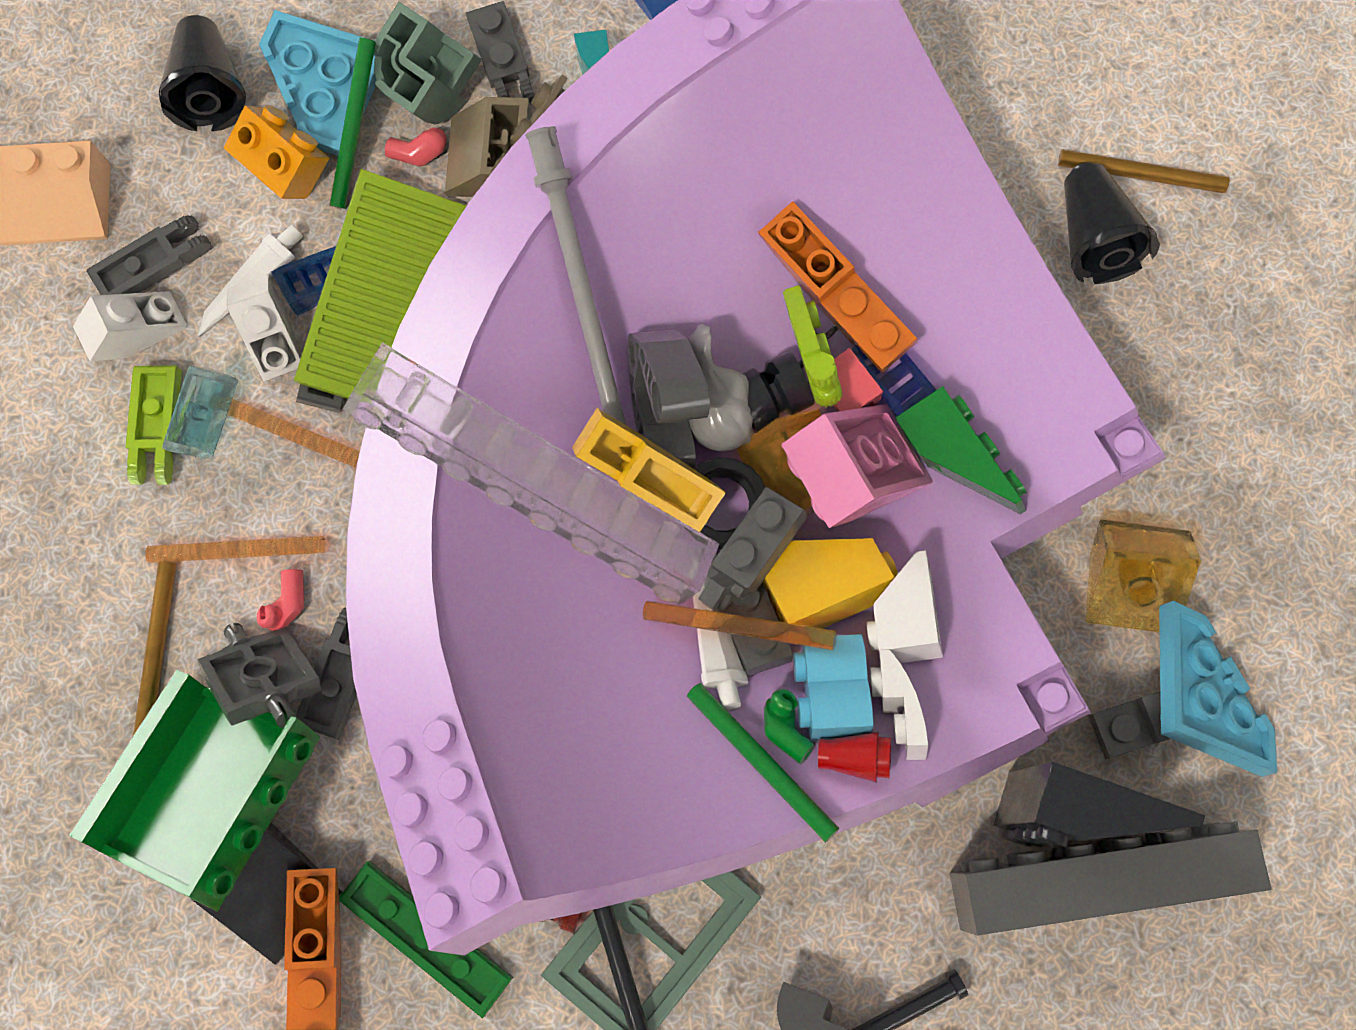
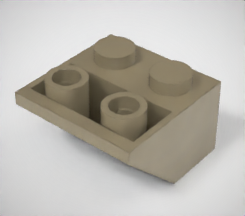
M485 97L451 117L445 185L446 196L474 197L490 176L489 174L499 157L503 153L507 154L515 144L510 138L520 121L524 117L528 120L532 117L528 98Z

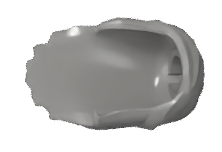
M701 324L690 335L689 342L708 384L710 410L707 418L691 419L688 422L692 437L700 445L715 451L725 452L734 450L741 445L750 443L751 437L754 435L751 429L753 417L748 406L749 382L745 375L734 369L714 365L711 351V327Z

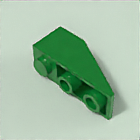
M942 386L895 417L927 467L1018 514L1026 511L1020 498L1027 493L1026 489L1012 469L1003 473L994 459L1001 455L985 431L978 436L968 423L975 417L960 395L951 399Z

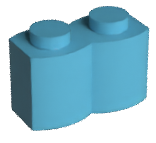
M862 634L803 637L802 651L793 654L795 682H804L806 697L798 698L800 728L809 729L811 742H819V739H834L872 733V701Z

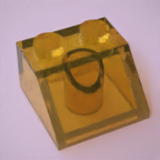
M1100 519L1090 552L1086 623L1159 632V606L1171 601H1176L1184 606L1187 605L1201 563V557L1191 531Z

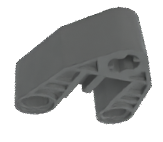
M676 329L630 333L627 341V352L636 430L694 469L696 466V453L688 420L708 417L710 397L706 378L688 338Z

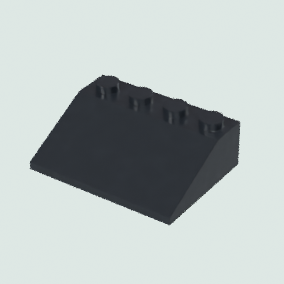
M1049 762L1009 772L993 826L1005 829L1003 838L1024 846L1031 847V845L1042 847V845L1054 847L1056 844L1067 847L1068 841L1092 840L1203 826L1206 815L1061 764Z

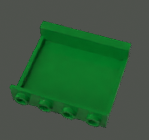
M176 669L69 836L218 912L225 898L233 890L235 882L251 854L260 844L262 836L277 810L286 800L288 792L304 764L310 759L320 736L293 716L290 717L288 722L285 719L286 725L284 728H281L277 725L272 713L269 712L230 726L210 688L205 687L189 674Z

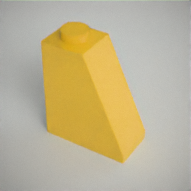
M873 538L794 540L786 547L762 583L777 618L790 643L872 607L898 575V571L890 554L887 551L881 553Z

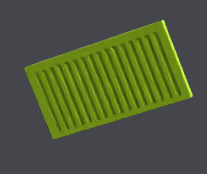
M364 169L360 170L293 382L369 406L372 405L376 388L403 318L431 262L467 205Z

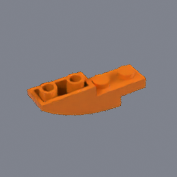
M793 201L758 231L759 236L804 291L814 300L817 306L852 344L855 343L882 373L917 343V337L858 276L849 260Z
M337 868L287 870L284 970H288L286 1030H338V1018L341 1017V931Z

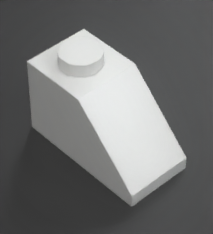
M926 550L919 551L912 556L873 604L875 621L867 622L871 651L890 650L900 663L943 658L931 567Z

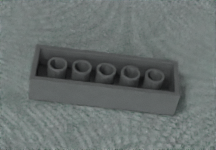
M1237 821L1203 824V826L1191 827L1192 835L1190 829L1145 833L1146 843H1143L1142 836L1099 840L1100 850H1095L1094 843L1067 845V847L1058 846L1053 847L1054 857L1048 858L1046 851L1013 853L1006 855L1008 864L999 865L998 858L960 862L962 871L949 873L960 930L977 936L1269 891L1272 888L1258 830H1239Z

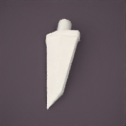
M290 224L277 239L268 234L262 240V243L204 311L197 338L229 313L226 307L228 288L269 274L271 278L296 258L289 250L303 236L295 227Z
M701 559L691 582L702 668L701 678L704 687L718 690L721 705L727 711H731L741 706L737 687L746 686L749 682L724 616L715 613L698 599L710 580L706 576L707 571Z

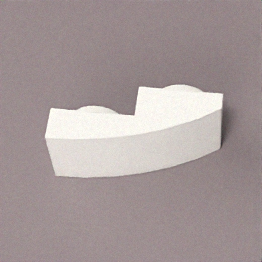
M880 650L879 667L870 668L872 697H882L883 714L903 713L894 714L895 744H905L906 760H926L928 750L927 732L917 694L907 673L890 650Z

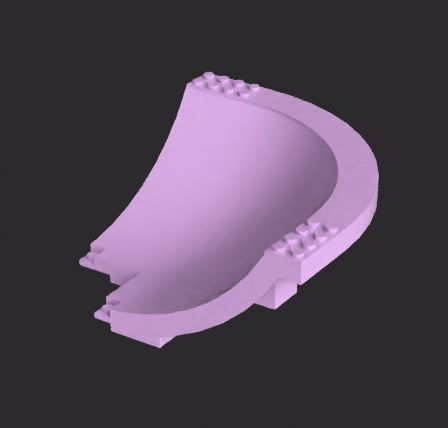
M899 0L676 1L612 48L567 88L510 148L467 204L431 262L403 318L373 397L357 461L347 533L346 612L353 680L367 741L430 951L466 955L519 925L578 914L650 896L721 875L822 840L687 698L688 692L698 683L703 685L691 582L701 559L708 573L704 560L705 554L712 552L719 554L721 550L709 549L694 542L682 529L678 519L643 499L627 502L624 489L617 480L577 458L572 449V446L596 408L598 407L602 411L603 408L547 194L541 191V188L535 187L533 177L537 176L529 141L526 138V133L529 131L555 126L564 166L571 170L572 179L568 181L569 185L566 193L627 426L637 432L631 399L627 341L630 333L676 329L689 340L690 335L696 331L699 325H709L711 327V351L714 365L734 369L741 374L752 368L762 372L765 369V362L787 351L794 355L797 362L802 359L783 296L784 289L797 286L799 283L758 234V231L793 201L849 260L858 276L917 337V343L884 373L870 361L855 343L852 344L839 329L827 340L833 358H836L850 348L883 390L881 400L875 406L887 404L894 417H897L942 386L951 399L960 395L975 417L968 423L978 436L985 431L1001 455L994 459L1003 473L1012 469L1027 491L1026 494L1020 497L1026 511L1018 514L927 467L908 439L933 482L916 492L851 522L829 528L826 522L819 518L813 510L811 496L802 480L797 478L789 468L788 456L781 444L823 414L838 412L833 405L832 407L827 406V408L826 406L821 407L815 401L813 406L793 416L783 412L780 414L778 423L758 433L754 432L750 443L741 445L734 450L724 452L707 449L693 438L696 453L695 468L701 462L717 457L735 458L751 466L762 478L765 488H770L805 510L808 514L807 519L791 541L873 538L881 553L887 551L890 554L898 573L916 552L926 550L932 573L943 658L900 663L914 687L922 709L928 740L926 760H906L905 744H895L894 714L903 713L883 714L882 697H872L870 668L879 667L880 652L879 650L871 651L867 631V622L875 621L874 606L805 637L862 634L872 701V733L879 732V737H891L890 778H877V783L832 770L818 769L819 742H813L815 744L813 752L800 765L768 740L764 732V706L776 690L786 689L796 696L797 701L798 698L806 697L804 682H795L793 660L790 663L747 676L749 683L746 686L737 687L741 706L735 710L728 711L840 828L837 833L879 818L914 802L924 807L1050 741L1048 735L1091 713L1001 559L1082 515L1083 512L1080 506L1165 460V454L1140 419L1136 405L1085 329L1012 209L944 88ZM801 287L805 303L813 301ZM815 303L821 327L814 330L819 334L826 333L834 324ZM803 367V368H802V371H803V373L805 374V377H806V379H807V381H808L805 368ZM716 477L710 479V481L721 487L726 493L705 525L715 530L724 531L738 527L749 509V500L745 490L737 482L729 478ZM783 629L792 653L801 652L803 638L790 643ZM706 688L721 704L718 690ZM797 705L795 709V729L810 740L809 729L800 728Z

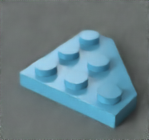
M274 10L259 46L270 66L298 130L316 139L318 142L317 147L321 151L338 156L359 38L364 37ZM375 55L373 56L364 112L376 87L374 83L377 81L374 74Z
M1176 601L1159 606L1161 735L1261 777L1277 773L1275 729L1265 713L1256 714L1244 694L1250 690V687L1232 657L1223 659L1210 637L1216 631L1207 616Z

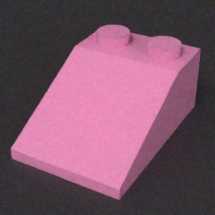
M887 404L825 413L781 444L788 456L789 468L797 478L802 480L811 496L813 510L819 518L826 522L829 528L851 522L916 492L933 482Z

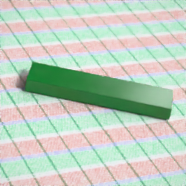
M367 861L339 896V901L482 1019L514 978L478 948L466 955L430 951L413 895L371 861Z

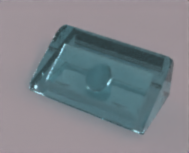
M190 365L162 449L198 458L211 459L214 456L238 380L235 377L211 368Z

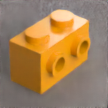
M245 105L223 148L281 199H306L312 192L330 158L317 147L318 142L316 139L303 131L297 130L287 122L289 117L280 109L272 105H265V107Z

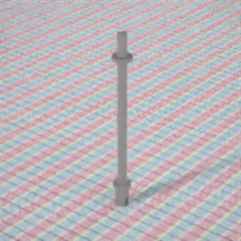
M556 127L538 128L526 133L537 176L533 177L535 187L541 188V191L547 194L603 411L626 425L566 193L569 185L568 181L572 179L571 170L564 166L556 135ZM623 488L627 502L642 499Z

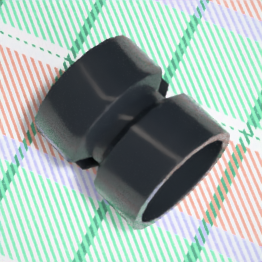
M790 351L765 362V369L762 372L752 368L742 373L749 382L748 406L753 417L752 429L756 433L778 423L780 414L783 412L793 416L815 404L813 393L805 374Z

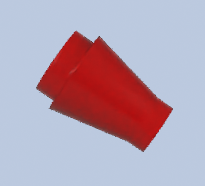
M879 732L834 739H819L818 769L832 770L877 783V778H890L891 737H879Z

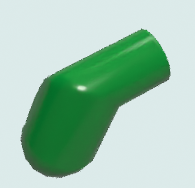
M779 689L765 703L764 732L769 741L801 765L811 755L815 744L795 729V709L798 705L796 696L789 690Z

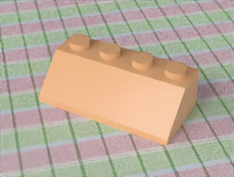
M91 141L0 146V245L108 239L110 162Z

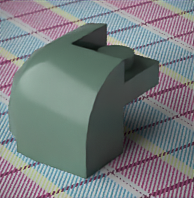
M398 2L375 40L374 74L377 81L374 83L386 96L424 122L431 124L445 122L457 114L467 102L460 94L482 59L444 34L428 20L401 2Z

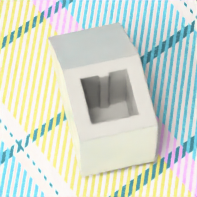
M269 274L228 288L226 307L263 381L296 370L301 355L285 308Z
M164 291L90 296L73 328L89 361L92 362L128 358L185 329L187 324L171 292Z

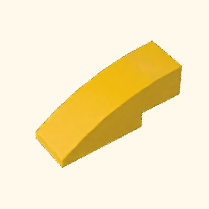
M598 407L572 446L577 458L617 480L621 487L698 532L702 530L726 493L721 487Z

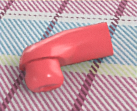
M433 127L422 132L410 142L390 137L385 146V156L421 167L431 162L444 151L447 136L443 130Z
M287 569L281 571V596L274 603L261 606L257 612V622L262 628L276 631L287 627L303 611V570Z

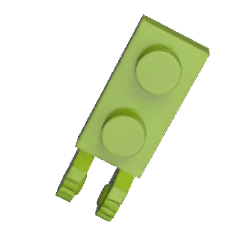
M800 285L784 289L783 296L814 400L821 407L826 406L827 408V406L837 405V402L841 401L840 398L843 397L842 389L825 332L816 334L814 330L821 327L815 302L813 300L805 303Z
M177 365L133 367L125 446L128 449L127 479L131 485H143L145 481L147 466L145 452H155L154 479H156V483L158 485H169L171 483L174 462L172 452H175L182 377V370Z

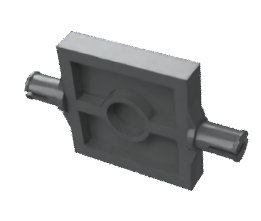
M233 623L234 630L230 624L227 625L224 629V636L230 644L218 652L198 659L201 674L230 726L271 712L277 725L284 728L286 725L285 719L288 722L291 716H297L290 707V703L321 692L318 675L286 627L265 635L248 637L241 624Z

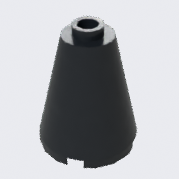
M200 15L186 16L177 23L159 88V100L163 114L174 124L191 131H197V126L213 124L211 132L235 125L246 103L245 90L217 25L211 19Z
M1087 162L1074 167L1064 181L1070 259L1074 275L1078 281L1083 283V277L1092 278L1094 285L1119 281L1135 274L1142 269L1140 261L1149 253L1152 259L1158 253L1160 242L1155 230L1103 165Z

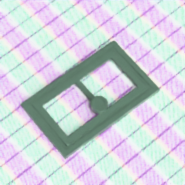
M730 871L701 880L725 901L683 954L647 925L648 915L645 909L640 905L632 904L636 899L612 905L616 921L618 922L620 919V924L624 931L629 934L642 933L676 962L642 1004L649 1030L658 1029L761 899L759 894L733 872ZM592 911L543 971L541 976L603 1030H629L623 1009L578 971L602 942L594 911Z

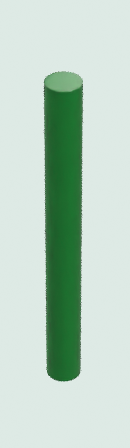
M359 38L329 204V206L342 209L347 207L376 45L375 41L367 38Z
M701 683L695 685L688 692L687 698L825 843L839 831L840 828Z

